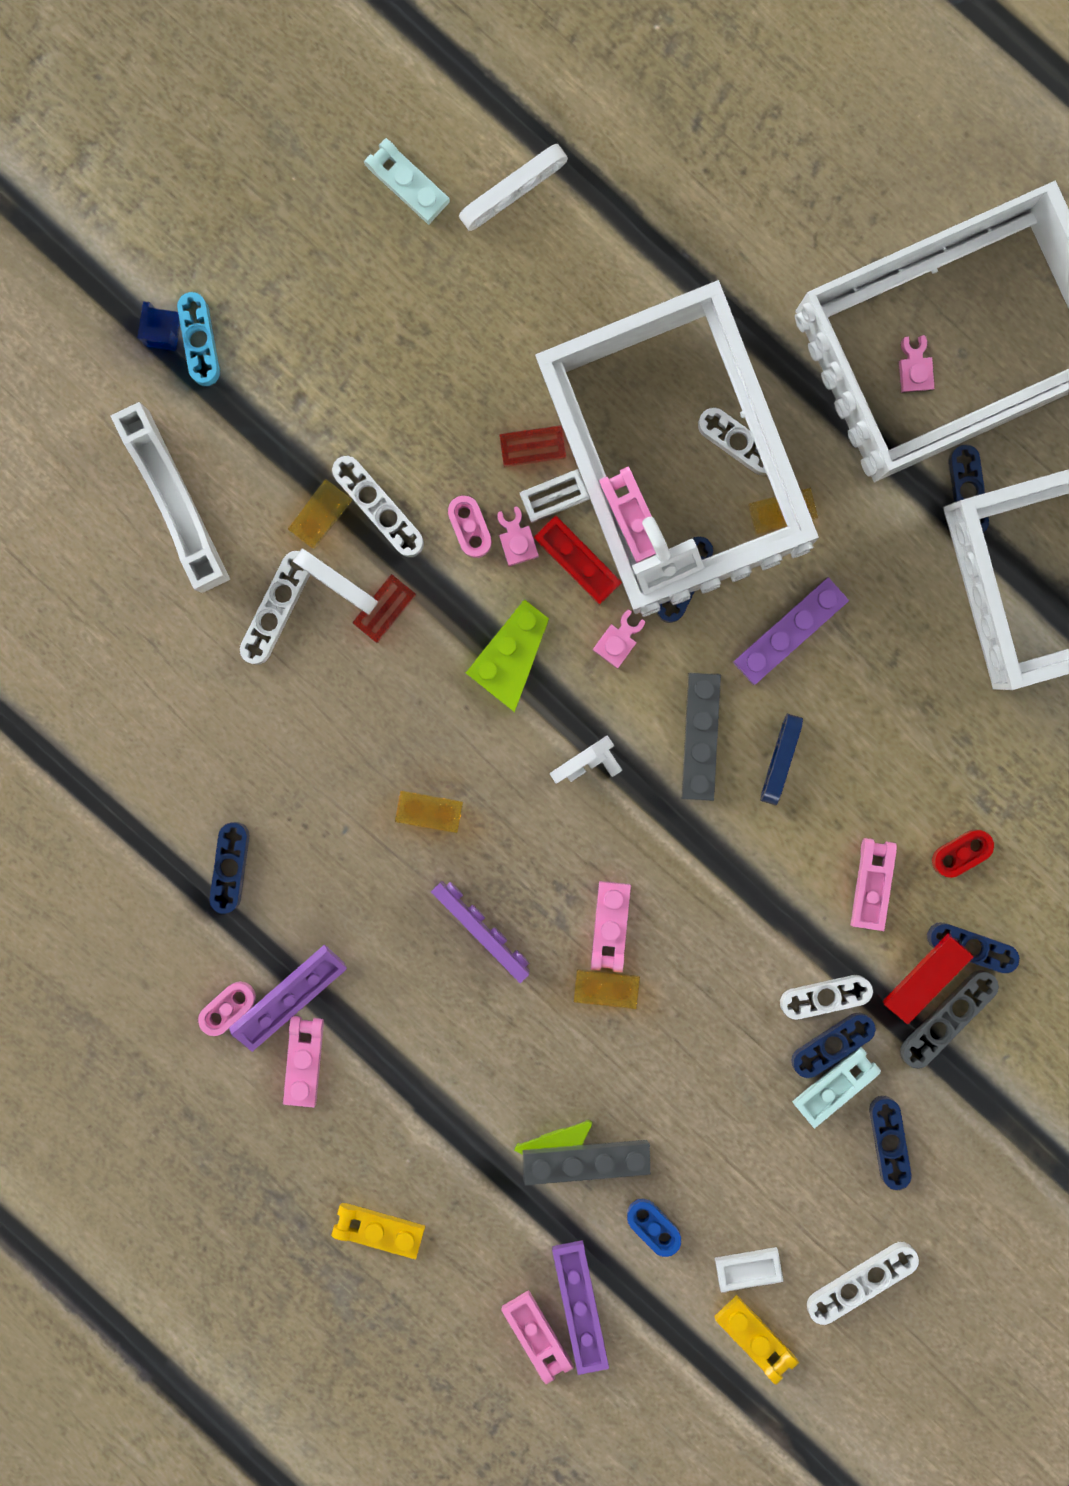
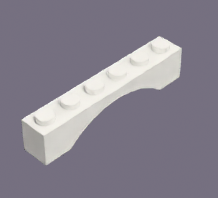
M138 402L111 415L125 447L140 470L163 515L177 549L179 559L194 590L203 593L230 580L149 410Z

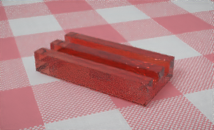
M562 425L499 434L504 467L565 459L566 452ZM551 435H556L557 439L507 446V442ZM558 446V451L514 458H509L508 453Z
M392 574L373 598L379 602L393 584L397 586V589L368 625L365 626L362 623L368 616L364 611H361L352 622L376 643L381 640L417 595ZM403 592L406 593L405 598L379 630L374 633L372 631L399 596Z

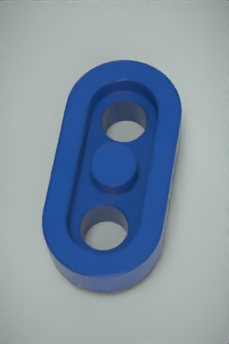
M638 1199L630 1204L627 1210V1220L630 1228L657 1255L669 1257L677 1253L681 1246L680 1232L653 1202L647 1199ZM640 1210H646L648 1216L640 1219L637 1217V1213ZM662 1233H668L670 1238L667 1241H661L659 1236Z

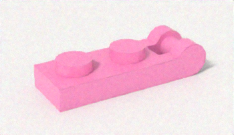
M628 466L619 470L620 474L610 479L607 476L598 481L636 563H639L656 555L642 525L645 518L652 516ZM626 486L629 493L618 498L615 490Z
M863 838L851 926L884 931L897 850L896 843L886 841L884 844L875 843L874 839ZM873 855L883 858L882 866L872 865Z
M599 881L591 970L600 971L601 968L613 969V972H623L630 884ZM603 946L615 947L614 956L602 955Z
M293 1016L290 1019L283 1105L313 1108L316 1106L324 1019L313 1018V1021L302 1020V1017ZM301 1033H310L311 1041L300 1040Z
M529 1290L502 1306L501 1311L545 1384L555 1379L554 1376L562 1371L566 1373L574 1368L569 1355L563 1349ZM553 1354L556 1360L549 1364L545 1362L544 1359Z

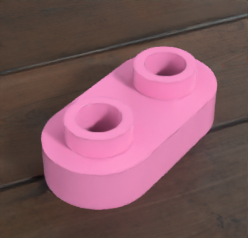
M469 496L456 497L449 504L448 516L461 549L469 557H483L489 552L492 540L477 502ZM462 508L470 510L468 518L463 519L459 517L458 513ZM474 537H479L482 540V544L478 548H473L470 545V541Z
M239 981L232 983L200 1012L198 1023L201 1030L210 1036H218L228 1030L229 1027L253 1007L256 994L252 986L246 982ZM236 992H242L245 995L244 1002L241 1003L235 999ZM213 1013L220 1014L222 1018L221 1023L213 1022Z

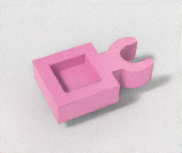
M925 335L918 337L919 347L917 349L911 348L909 337H904L901 341V349L907 355V359L899 361L901 393L933 390L932 357L923 358V352L927 347Z
M514 507L516 517L511 522L504 519L502 511L498 512L500 525L507 529V533L501 534L499 537L508 566L539 557L530 527L520 528L519 524L521 523L522 515L518 507Z
M627 610L622 615L621 627L617 629L611 624L592 650L617 669L636 644L630 638L631 634L638 633L645 625V621L642 619L636 627L629 626L627 618L632 613L630 610Z

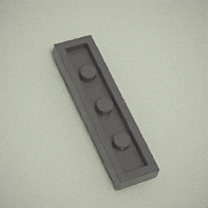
M688 673L681 799L714 801L720 674Z
M647 1140L522 1150L523 1181L525 1186L651 1175L650 1143Z

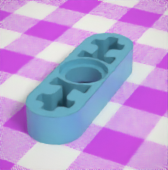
M188 292L180 297L177 304L188 370L196 383L202 386H210L218 380L220 368L209 307L201 295L195 292ZM193 301L198 306H201V308L196 309L197 320L200 323H194L192 315L189 311H186V309L191 307L190 303ZM198 331L205 332L207 335L205 345L199 348L193 347L190 342L191 336ZM193 355H203L206 365L212 368V370L207 371V377L203 378L200 373H197V370L202 368L201 360L198 356L193 357Z

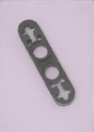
M982 970L971 973L903 1042L900 1049L903 1061L912 1068L919 1069L927 1066L995 997L999 988L995 976ZM978 979L984 981L988 979L986 983L988 990L986 992L979 990L974 994V997L978 999L976 1003L972 998L964 994L966 990L973 994L979 986L976 983ZM963 999L968 1003V1011L963 1016H955L952 1012V1006L955 1001ZM936 1022H943L946 1026V1033L940 1039H934L930 1035V1028ZM922 1035L934 1044L932 1048L926 1044L921 1048L920 1053L923 1056L919 1060L915 1057L911 1060L909 1059L912 1056V1053L909 1051L910 1048L914 1046L918 1049L925 1043L920 1039Z

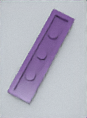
M829 577L826 578L737 657L733 663L753 685L757 684L849 600Z
M441 881L431 891L519 983L529 975L530 970L526 967L530 964L528 960L518 950L512 953L505 946L507 939L495 927L490 930L482 922L485 919L484 915L474 905L468 908L460 899L463 894L453 883L449 882L446 885Z
M324 944L229 1027L231 1035L253 1052L347 969L345 963Z
M583 1240L552 1246L577 1373L581 1375L609 1369Z

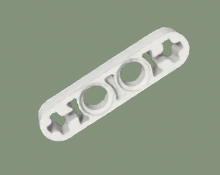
M559 144L548 147L471 202L461 211L459 218L469 231L478 228L558 171L568 160L567 155Z
M350 456L338 458L332 468L336 481L400 554L405 557L417 556L424 546L420 532L356 459ZM344 464L347 467L355 466L352 472L359 481L362 476L366 477L365 480L357 483L353 491L349 489V487L354 486L348 476L340 477L343 473L341 466ZM364 487H373L377 492L376 499L368 504L360 501V491ZM386 510L394 511L397 514V522L392 527H384L380 523V515ZM403 523L407 524V527L402 529L404 533L410 538L414 535L417 537L414 541L416 548L413 550L409 547L402 548L404 541L398 534H396L395 538L390 536V534L397 532Z
M291 551L283 558L241 643L240 654L248 663L257 665L267 661L310 576L305 570H297L293 579L299 581L297 586L289 580L282 579L284 573L289 577L291 576L293 568L290 566V562L296 558L300 551ZM281 585H287L292 590L290 600L285 603L278 602L275 598V591ZM267 613H273L278 619V624L272 631H266L261 626V619ZM257 630L259 633L271 637L269 643L262 639L259 648L263 650L261 656L255 655L252 659L250 658L251 652L247 649L250 644H257L260 638L254 635Z
M905 1242L892 1244L814 1292L807 1301V1310L810 1317L815 1323L820 1325L832 1323L913 1273L919 1264L917 1253ZM900 1252L908 1255V1263L905 1265L900 1261L898 1262V1254ZM888 1260L895 1272L891 1274L884 1261ZM874 1267H880L884 1270L883 1279L877 1283L868 1280V1272ZM846 1284L856 1285V1296L851 1299L843 1298L840 1295L842 1287ZM834 1293L841 1305L837 1307L830 1294ZM822 1302L824 1305H827L828 1312L822 1314L820 1311H817L818 1307L816 1304Z

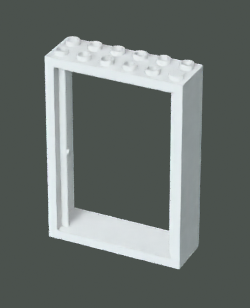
M1056 180L807 292L796 309L797 314H795L796 324L799 330L805 332L809 339L808 349L814 361H819L823 370L821 373L823 383L828 390H832L836 398L834 403L836 411L841 419L845 418L850 429L848 430L850 442L855 448H859L863 457L861 459L862 468L868 477H872L874 482L1068 395L1069 369L888 450L828 317L931 271L934 274L938 272L937 268L1030 226L1069 309V209Z
M719 280L535 354L634 614L641 612L643 617L660 611L659 604L666 603L671 600L672 605L682 603L690 599V592L701 589L702 594L719 588L720 581L731 577L732 582L750 576L751 569L760 565L762 570H766L780 564L783 556L791 554L792 559L811 552L810 550L813 549V544L819 536ZM706 316L742 408L740 416L741 418L745 417L787 527L703 559L704 569L644 595L632 568V565L637 563L598 481L606 477L566 372Z
M1069 469L960 500L943 507L993 689L1014 690L1069 674V649L1018 663L979 519L1069 494Z

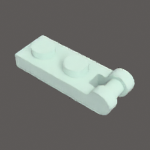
M385 138L379 144L380 149L374 156L370 154L364 160V164L429 225L450 203L449 197L399 152L391 141ZM388 159L395 163L389 171L382 166Z
M862 1047L847 1055L792 1101L814 1129L880 1074V1068L876 1063H871L866 1058L867 1053ZM857 1065L861 1072L854 1078L849 1070Z

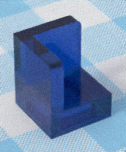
M143 301L137 338L147 347L176 351L180 329L178 312L156 309L151 302Z

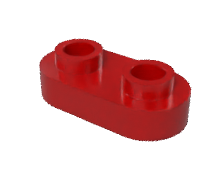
M969 830L939 847L934 852L932 857L933 868L942 876L948 878L957 877L987 860L994 851V841L985 831ZM977 839L980 846L978 850L973 851L970 845L973 840ZM950 855L952 857V864L946 867L943 864V859L945 856Z

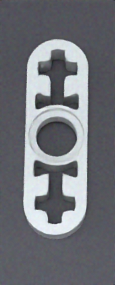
M709 408L701 414L698 421V429L705 438L754 473L762 476L767 475L765 467L763 466L762 468L758 465L760 459L757 456L751 454L749 459L745 457L752 448L753 443H755L749 429L719 408ZM714 416L718 417V425L724 430L727 425L733 427L727 432L724 441L719 438L723 433L715 427L711 431L706 428L708 422L705 420L706 418L713 419ZM740 433L746 437L747 446L745 449L735 450L731 447L730 437L733 434Z
M301 549L293 560L296 565L368 615L377 605V600L306 550Z
M851 975L789 989L781 996L780 1007L789 1018L798 1020L864 1005L870 1001L873 989L870 982L862 976ZM856 982L861 987H865V990L860 992L859 998H856L853 994H845L843 996L846 1001L841 1002L842 996L837 986L842 985L841 989L843 991L854 989L853 983ZM825 988L833 990L835 995L834 1001L828 1006L820 1005L817 999L818 993ZM811 992V1001L815 1006L814 1009H810L811 1005L809 1003L799 1005V1011L794 1012L791 1007H787V1004L792 1002L793 996H796L799 1001L808 1000L809 998L806 993Z

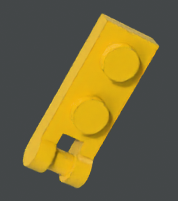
M347 1203L339 1205L337 1215L340 1217L338 1224L333 1226L331 1233L333 1238L341 1241H352L416 1260L425 1225ZM351 1220L361 1221L359 1229L350 1227Z
M738 1295L714 1316L715 1321L749 1355L775 1385L783 1379L782 1374L789 1368L794 1369L799 1364L794 1354ZM776 1352L780 1358L772 1364L768 1358Z

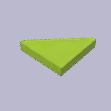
M586 1120L565 1129L561 1128L541 1135L527 1142L517 1143L514 1151L523 1155L522 1150L583 1145L592 1126V1121Z

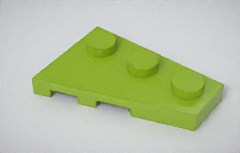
M525 599L466 672L469 677L514 713L549 618Z

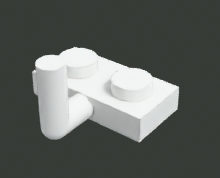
M647 517L643 520L642 525L656 555L632 565L644 595L705 568L693 538L668 549L655 519Z
M607 735L549 774L557 784L566 777L572 782L584 774L586 771L583 766L586 764L592 769L602 762L611 777L621 772L622 769L609 751V749L614 747V744Z

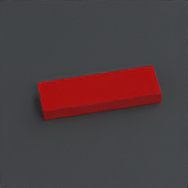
M556 515L533 537L598 605H601L622 584L613 572Z
M948 933L883 1000L884 1005L906 1024H909L974 957L973 954Z

